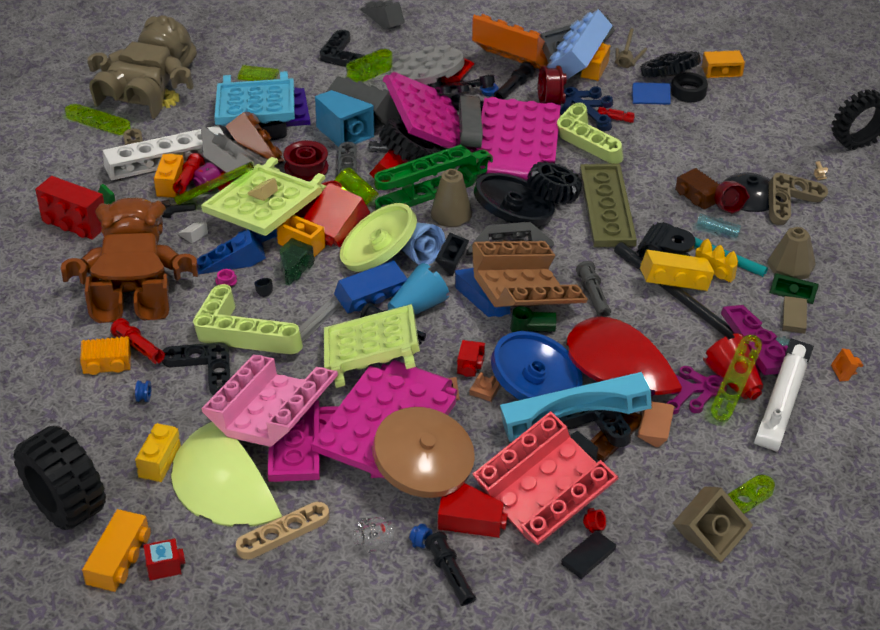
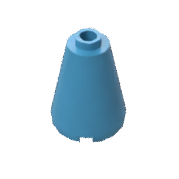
M421 263L390 300L387 307L388 310L412 304L414 313L417 315L446 301L449 296H446L449 289L437 271L432 273L428 270L431 266Z

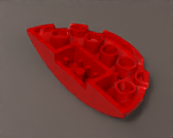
M592 317L575 325L568 334L566 346L569 347L568 356L579 370L597 382L642 372L650 390H654L655 395L672 394L682 390L676 374L658 348L640 331L621 320L610 317Z

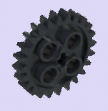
M697 51L677 52L676 54L667 53L656 57V59L646 61L640 66L642 76L648 78L663 77L665 75L672 76L692 69V67H697L701 63V58Z

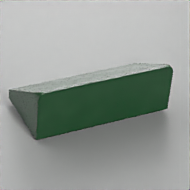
M775 273L769 293L782 297L807 299V303L813 304L819 284Z

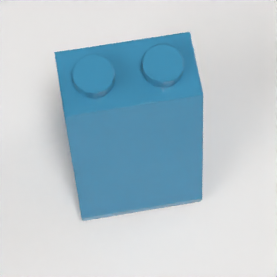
M333 90L315 96L316 126L338 147L344 142L357 144L374 137V106L372 104Z

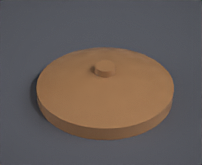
M409 407L393 412L381 422L373 440L372 451L374 461L383 477L399 490L417 497L435 498L455 492L466 482L474 465V447L464 428L450 416L431 408Z

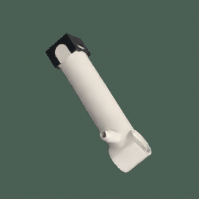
M790 339L754 444L778 452L814 345Z

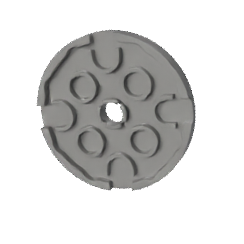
M450 45L438 48L427 46L421 51L400 56V60L392 65L391 73L396 72L427 85L437 82L436 78L442 76L449 78L463 68L465 61L463 53L458 49L450 48Z

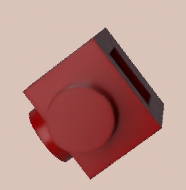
M462 340L457 359V374L464 375L465 377H476L477 369H482L485 359V343Z

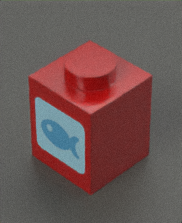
M176 538L143 545L149 581L182 574L180 565L185 564L183 548L177 549Z

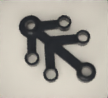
M484 75L475 80L442 84V80H437V82L427 85L435 88L440 94L452 93L451 88L458 89L460 93L469 91L470 85L471 87L482 86V88L494 87L495 77L494 75Z

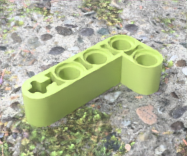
M583 103L571 105L557 120L559 136L563 140L608 163L619 164L622 162L623 150L621 141L588 125L587 107Z

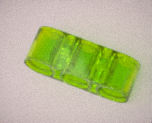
M379 49L347 63V77L355 82H365L390 71L392 68V51L389 49Z

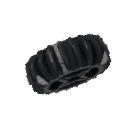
M537 162L530 169L527 176V186L530 188V191L534 192L536 196L542 197V200H548L549 203L571 204L576 201L582 189L581 179L578 178L577 174L573 173V170L553 162Z

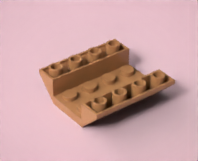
M545 241L474 242L472 245L474 278L494 307L586 303L588 300L578 285H560L553 273L549 270L556 255Z

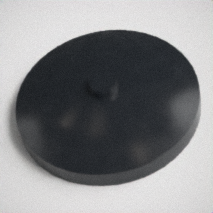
M488 173L479 177L474 187V196L479 204L491 214L510 223L531 222L536 227L543 226L551 221L555 212L554 202L549 203L548 200H542V197L536 196L534 192L530 191V188L527 186V180L513 175Z

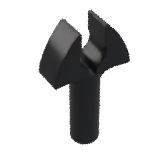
M169 199L162 201V204L166 207V211L162 215L165 218H172L171 215L176 212L196 210L194 202L172 205Z

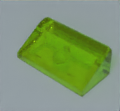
M351 168L343 169L334 179V181L341 183L342 189L362 197L366 205L379 195L374 188Z

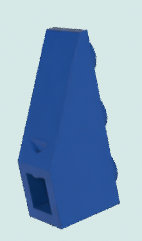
M249 229L239 233L234 238L218 245L215 249L201 255L197 259L198 275L219 272L223 269L232 270L252 267L266 259L263 245Z

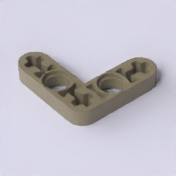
M775 173L769 181V218L771 222L775 225H784L790 219L791 197L810 202H821L828 195V189L819 182L784 173ZM794 185L800 186L803 191L797 190ZM775 196L781 197L784 202H779Z

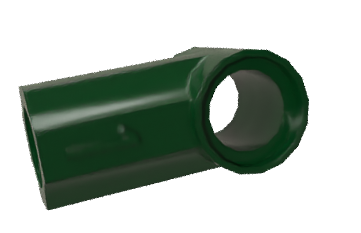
M518 306L512 311L510 330L511 332H555L556 312H532L527 307Z

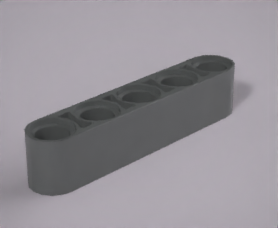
M460 95V144L464 147L481 148L483 132L480 97Z

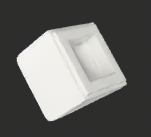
M193 223L180 231L178 235L193 244L208 234L207 223Z

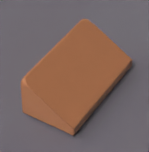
M651 401L652 408L643 410L637 437L654 447H660L668 439L674 406Z

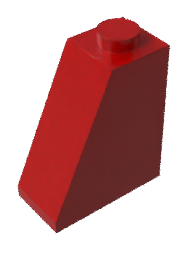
M464 483L455 492L441 497L438 511V530L500 538L501 529L506 530L508 514L503 513V502Z

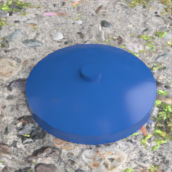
M529 331L509 333L498 341L491 355V366L496 379L508 393L518 400L582 386L583 381L581 370L574 365L568 356L569 351L555 340L539 333Z

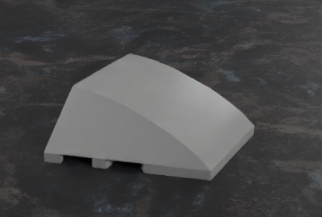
M202 126L201 128L204 157L229 175L242 176L257 164L264 165L268 160L237 143L235 140L233 142L221 133L216 135L206 127ZM277 163L274 168H278L280 164Z

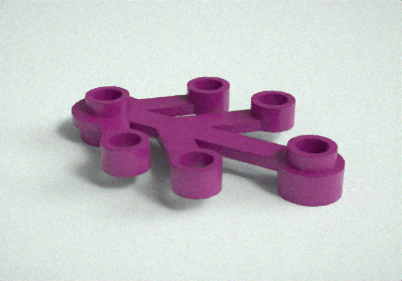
M682 366L679 376L676 375L682 390L672 393L678 395L666 404L676 407L673 411V415L679 413L680 406L693 393L702 392L697 399H692L689 403V410L691 412L701 413L704 404L712 396L719 397L726 393L727 385L721 376L711 375L705 377L694 371L690 366ZM688 379H692V380H694V381L697 382V383L692 384L691 382H689V381H687V380H688ZM651 390L652 397L653 395H655L654 390Z

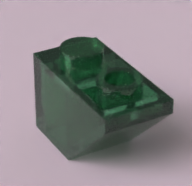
M291 238L279 249L280 266L286 285L299 280L302 273L314 264L315 257L313 246Z

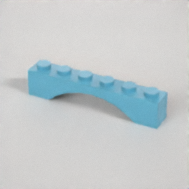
M642 372L502 404L500 405L502 423L509 442H511L550 411L560 418L589 410H608L630 414L651 409V390Z

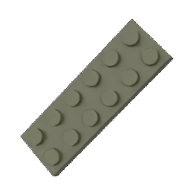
M580 164V176L593 247H615L620 242H623L628 247H636L637 238L621 165Z

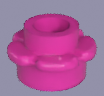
M223 269L217 273L215 282L217 285L226 284L234 286L237 283V276L233 270Z

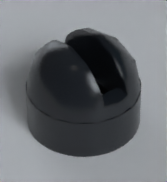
M261 278L254 283L255 290L260 296H269L273 291L272 280L269 278Z

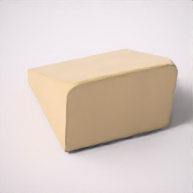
M272 178L261 182L250 190L248 195L265 201L278 191L276 179Z

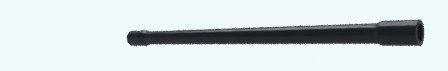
M623 242L618 243L614 248V252L640 270L643 259ZM658 284L728 339L735 338L733 335L735 333L725 321L683 289L676 286Z

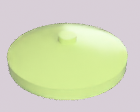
M403 203L390 204L372 212L362 219L345 238L340 249L341 261L349 270L354 272H363L385 263L396 255L413 235L417 224L415 213L408 205Z

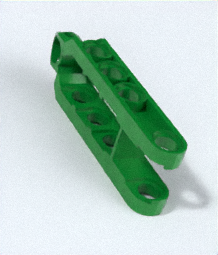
M458 145L380 171L374 177V185L377 190H389L395 187H402V189L378 197L375 200V210L382 208V205L403 203L412 207L435 199L437 192L435 187H438L441 176L415 185L414 183L418 182L419 179L431 175L435 176L439 172L455 169L457 166H460L457 170L462 173L466 188L470 187L476 182L478 175L487 172L488 159L492 163L493 156L486 150L471 152L466 147Z

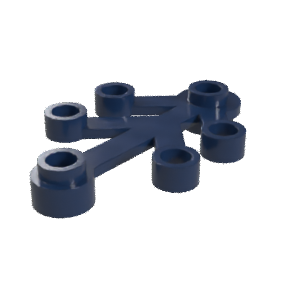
M566 87L564 89L565 103L560 107V115L572 103H583L587 107V114L596 121L597 129L609 131L612 128L611 118L606 114L601 115L592 108L612 107L613 98L606 95L601 100L581 99L587 97L593 99L600 98L602 96L600 87H592L590 91H579L575 87Z

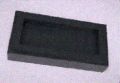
M596 530L562 558L561 565L582 579L616 550V544Z

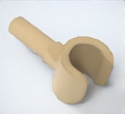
M817 161V169L814 170V176L821 177L817 178V180L827 179V177L823 176H826L825 173L828 172V168H823L821 162Z

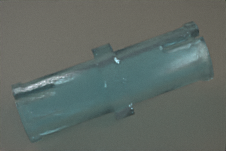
M700 213L697 221V227L712 230L715 234L722 233L735 238L738 237L741 225L723 221V218L720 217L716 219L706 216Z

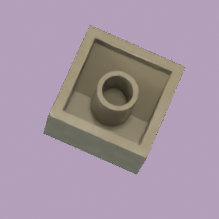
M706 486L703 487L672 523L686 540L720 563L753 526L721 487Z

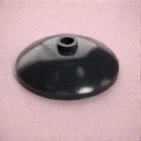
M744 172L734 174L724 180L738 182L747 189L750 198L745 202L741 210L748 212L769 210V181L771 179L757 173ZM775 196L776 199L780 202L781 197Z

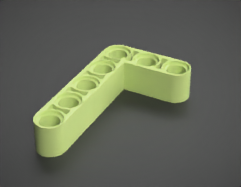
M226 284L217 285L211 290L193 320L198 340L203 343H224L228 347L283 354H295L303 348L299 327L294 323L231 316L236 306L231 287Z

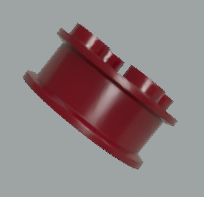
M545 65L541 66L538 75V99L540 103H554L556 105L565 103L564 85H566L567 76L566 73H563L561 66H556L555 69L546 68Z
M310 140L297 141L287 146L283 152V157L286 161L284 170L288 175L305 181H311L318 173L325 175L328 172L329 165L326 160L328 150L319 142Z

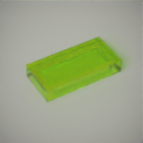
M242 65L238 73V80H275L278 77L279 69Z

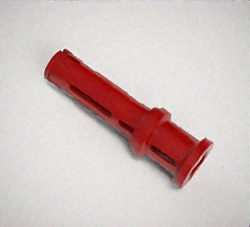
M192 153L188 156L187 161L182 166L181 174L172 186L175 193H178L179 190V194L184 193L194 178V171L205 164V159L202 155Z
M119 318L113 322L110 332L114 337H129L130 346H133L154 364H159L163 361L165 357L164 351L144 338L138 328L130 326L129 322L124 318Z

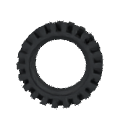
M867 89L865 92L859 91L858 97L853 94L850 96L852 99L850 102L848 100L844 101L845 107L840 106L838 108L840 114L835 113L834 118L837 120L832 121L834 126L831 127L832 134L848 150H856L858 146L860 148H864V145L871 146V141L874 144L878 141L876 137L880 136V93L873 89L871 91ZM875 107V113L870 122L860 131L850 133V127L856 117L866 109Z
M388 119L379 134L380 140L383 141L384 145L388 146L389 150H393L395 155H400L401 159H406L408 162L441 151L439 145L409 134L401 119Z

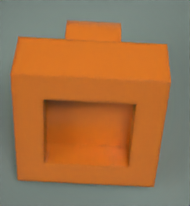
M842 348L831 364L839 381H849L852 375L857 374L856 369L864 366L860 358L854 357L850 349Z

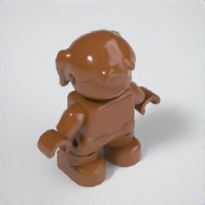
M135 197L121 198L111 204L101 203L95 210V213L101 222V232L104 235L102 247L90 250L81 259L70 258L61 264L63 283L68 282L73 276H79L80 283L85 284L88 313L95 322L110 323L123 316V292H134V310L140 319H165L169 314L170 300L168 277L164 267L173 270L174 278L177 281L181 279V272L187 271L191 272L193 277L199 276L197 259L193 255H179L167 245H157L163 231L162 215L166 211V207L161 201L151 203L146 199Z

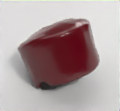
M735 181L722 182L716 188L714 196L716 205L722 211L731 214L741 210L745 202L750 198L747 189Z

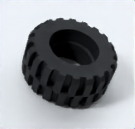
M48 426L16 446L13 458L15 459L14 464L18 470L19 478L41 513H44L46 518L53 522L57 528L62 530L73 529L103 509L106 502V493L104 492L105 488L100 480L99 472L96 471L94 463L87 456L85 449L78 444V441L73 436H70L67 430L59 426Z

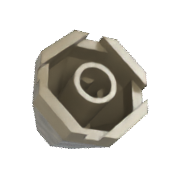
M802 227L789 228L768 259L767 264L774 275L777 273L797 279H807L810 277L816 262L811 238L807 230Z

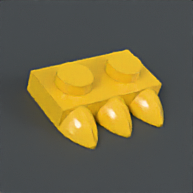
M705 239L696 249L695 257L708 259L715 272L714 275L731 283L735 279L738 266L735 252L732 251L725 257L722 245H718L712 251L710 240Z

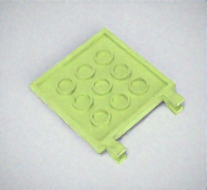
M271 157L264 165L257 164L201 205L202 211L266 236L322 193L326 185L321 184L325 180V175L318 173L313 180L308 182L282 173L280 169L274 168L278 163V159ZM272 178L276 179L278 191L265 201L248 195V192L261 182Z
M412 304L324 327V368L338 372V376L334 379L336 388L345 386L343 373L355 368L364 369L370 364L378 362L387 363L393 358L400 356L404 357L406 369L416 367L413 355L419 352L420 348Z

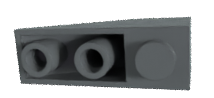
M392 0L371 1L365 3V7L360 8V10L383 28H391L405 23L400 2H392Z

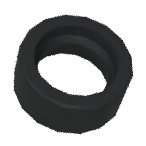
M680 73L674 76L672 80L671 94L683 102H698L705 98L708 82L697 73ZM684 85L694 86V87H696V89H688V88H684V87H682V86H684Z

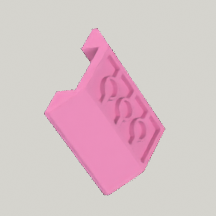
M253 354L202 407V412L227 437L271 447L292 429L338 376V372L323 367H315L306 379L287 377L277 374L274 358Z

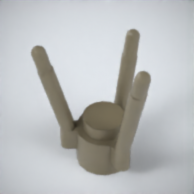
M633 28L630 29L624 51L619 52V48H616L615 63L619 67L629 68L630 66H635V63L647 51V48H644L633 59V55L629 51Z

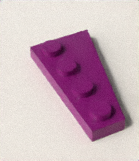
M744 305L723 307L721 315L734 333L742 334L746 339L753 360L763 375L779 374L788 346H782L776 340L777 336L772 331L762 328V322Z

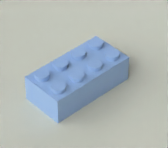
M599 9L593 13H587L580 22L577 20L570 26L571 30L564 35V41L556 47L558 50L549 58L551 61L547 68L555 69L556 66H561L563 73H566L567 79L585 69L613 25Z

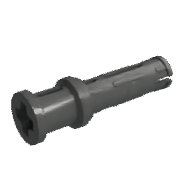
M583 261L576 267V272L582 279V287L588 291L597 316H610L611 310L600 287L601 279L595 273L596 267L592 261Z

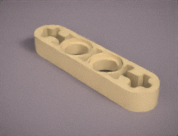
M322 502L311 503L242 535L236 541L238 556L243 559H253L323 526L329 520L328 506ZM314 512H317L318 514H321V513H322V516H318L317 514H314V515H313V513H314ZM293 522H298L301 524V527H299L298 529H291L288 527V525ZM269 533H275L279 535L278 538L274 540H268L265 538V536ZM248 544V546H252L253 548L248 549L247 547H244V545Z

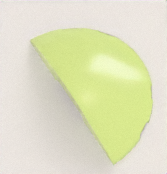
M213 422L199 428L180 446L173 460L172 485L178 499L190 512L198 517L202 515L209 518L215 524L231 527L234 524H249L250 527L258 526L282 517L268 486L246 450L237 439L227 437Z

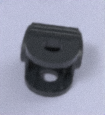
M657 222L656 225L653 224L638 245L637 253H639V257L642 259L646 250L690 256L687 252L694 248L695 237L687 230L674 227L668 223Z

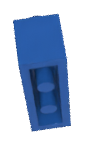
M393 260L338 280L334 295L347 314L354 311L359 312L362 311L368 302L377 305L387 298L394 297L407 278Z

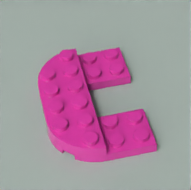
M316 400L292 429L274 445L269 447L268 482L320 480V454L311 451V443L339 406L319 407V400ZM371 474V478H382Z

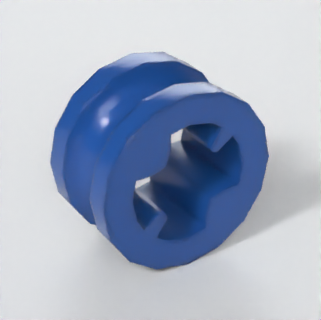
M137 380L135 386L136 402H140L142 399L145 402H149L152 393L151 381L142 383V381Z

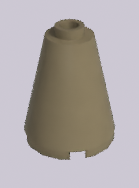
M448 169L442 173L431 209V218L441 226L458 227L470 221L472 210L462 173L456 169Z

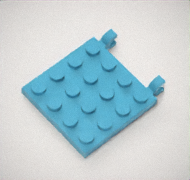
M288 71L280 72V79L231 82V75H224L223 83H217L215 125L226 126L243 112L254 113L261 123L295 120L294 78L288 79Z

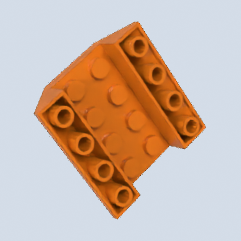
M474 14L472 41L483 50L520 63L529 62L538 69L543 65L547 68L549 63L542 50L545 41L540 37V33L530 30V32L524 31V28L518 25L508 26L507 22L500 19L497 22L493 21L491 17L485 14H481V16Z

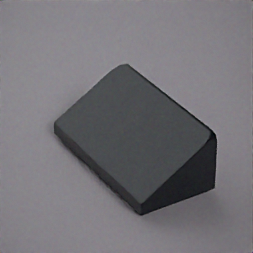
M449 233L435 261L450 276L454 275L467 250L469 240Z

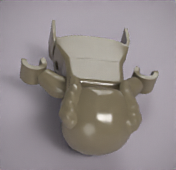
M164 15L152 16L146 20L138 42H131L125 49L109 54L108 58L104 53L90 55L87 59L90 71L96 72L101 69V72L97 73L89 84L95 107H98L106 96H111L116 101L149 105L152 119H155L162 109L165 88L170 79L173 89L177 88L178 84L186 83L187 88L192 90L194 85L188 67L196 57L197 51L187 29L172 17Z

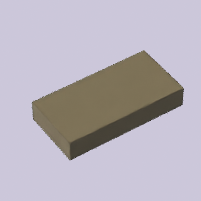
M784 296L782 331L805 334L807 326V299Z

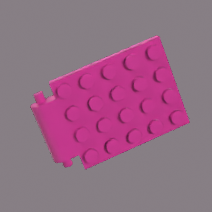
M396 72L384 76L383 82H385L409 134L448 149L461 145L459 116L451 103L452 100L448 96H440L435 88ZM466 147L471 152L476 151L474 147Z
M496 97L484 98L481 115L482 145L481 148H476V151L486 150L493 156L492 163L488 159L486 173L509 174L527 180L530 169L537 162L543 163L547 161L548 163L553 162L555 164L558 138L557 120L560 117L561 105L537 103L535 101L524 102L517 101L516 99L504 100Z
M393 360L389 365L383 364L381 369L369 366L313 440L311 451L384 478L375 464L372 451L373 440L381 422L393 412L409 407L431 408L449 415L456 404L458 390L452 388L451 379L417 367L406 369L405 363Z

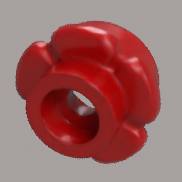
M589 508L587 510L588 514H585L583 517L585 528L591 533L596 530H604L606 527L604 512L601 509Z

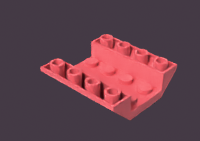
M551 411L473 473V477L486 494L504 503L503 513L508 514V520L527 540L536 545L543 542L618 480V476L601 460L596 463L570 437L567 426Z

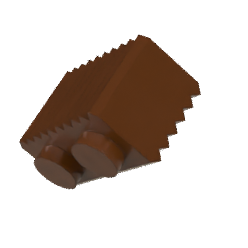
M696 167L677 177L675 190L680 195L691 200L694 205H698L705 210L716 204L714 196L716 188L720 183L718 184L717 181L715 182L714 179L712 180V178L700 172V169L698 170Z

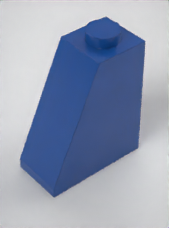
M474 268L455 270V288L487 317H502L510 314V307L493 306L474 278Z

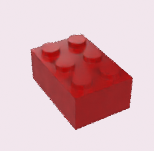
M52 175L35 189L41 219L45 224L55 225L63 231H70L76 233L79 237H86L92 240L101 233V222L97 218L95 210L101 203H104L103 194Z

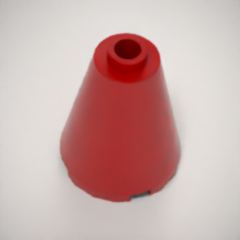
M738 333L733 334L735 338L728 340L727 337H724L706 351L708 357H703L706 366L716 375L721 376L725 383L743 399H757L762 394L764 386L746 339L742 334Z

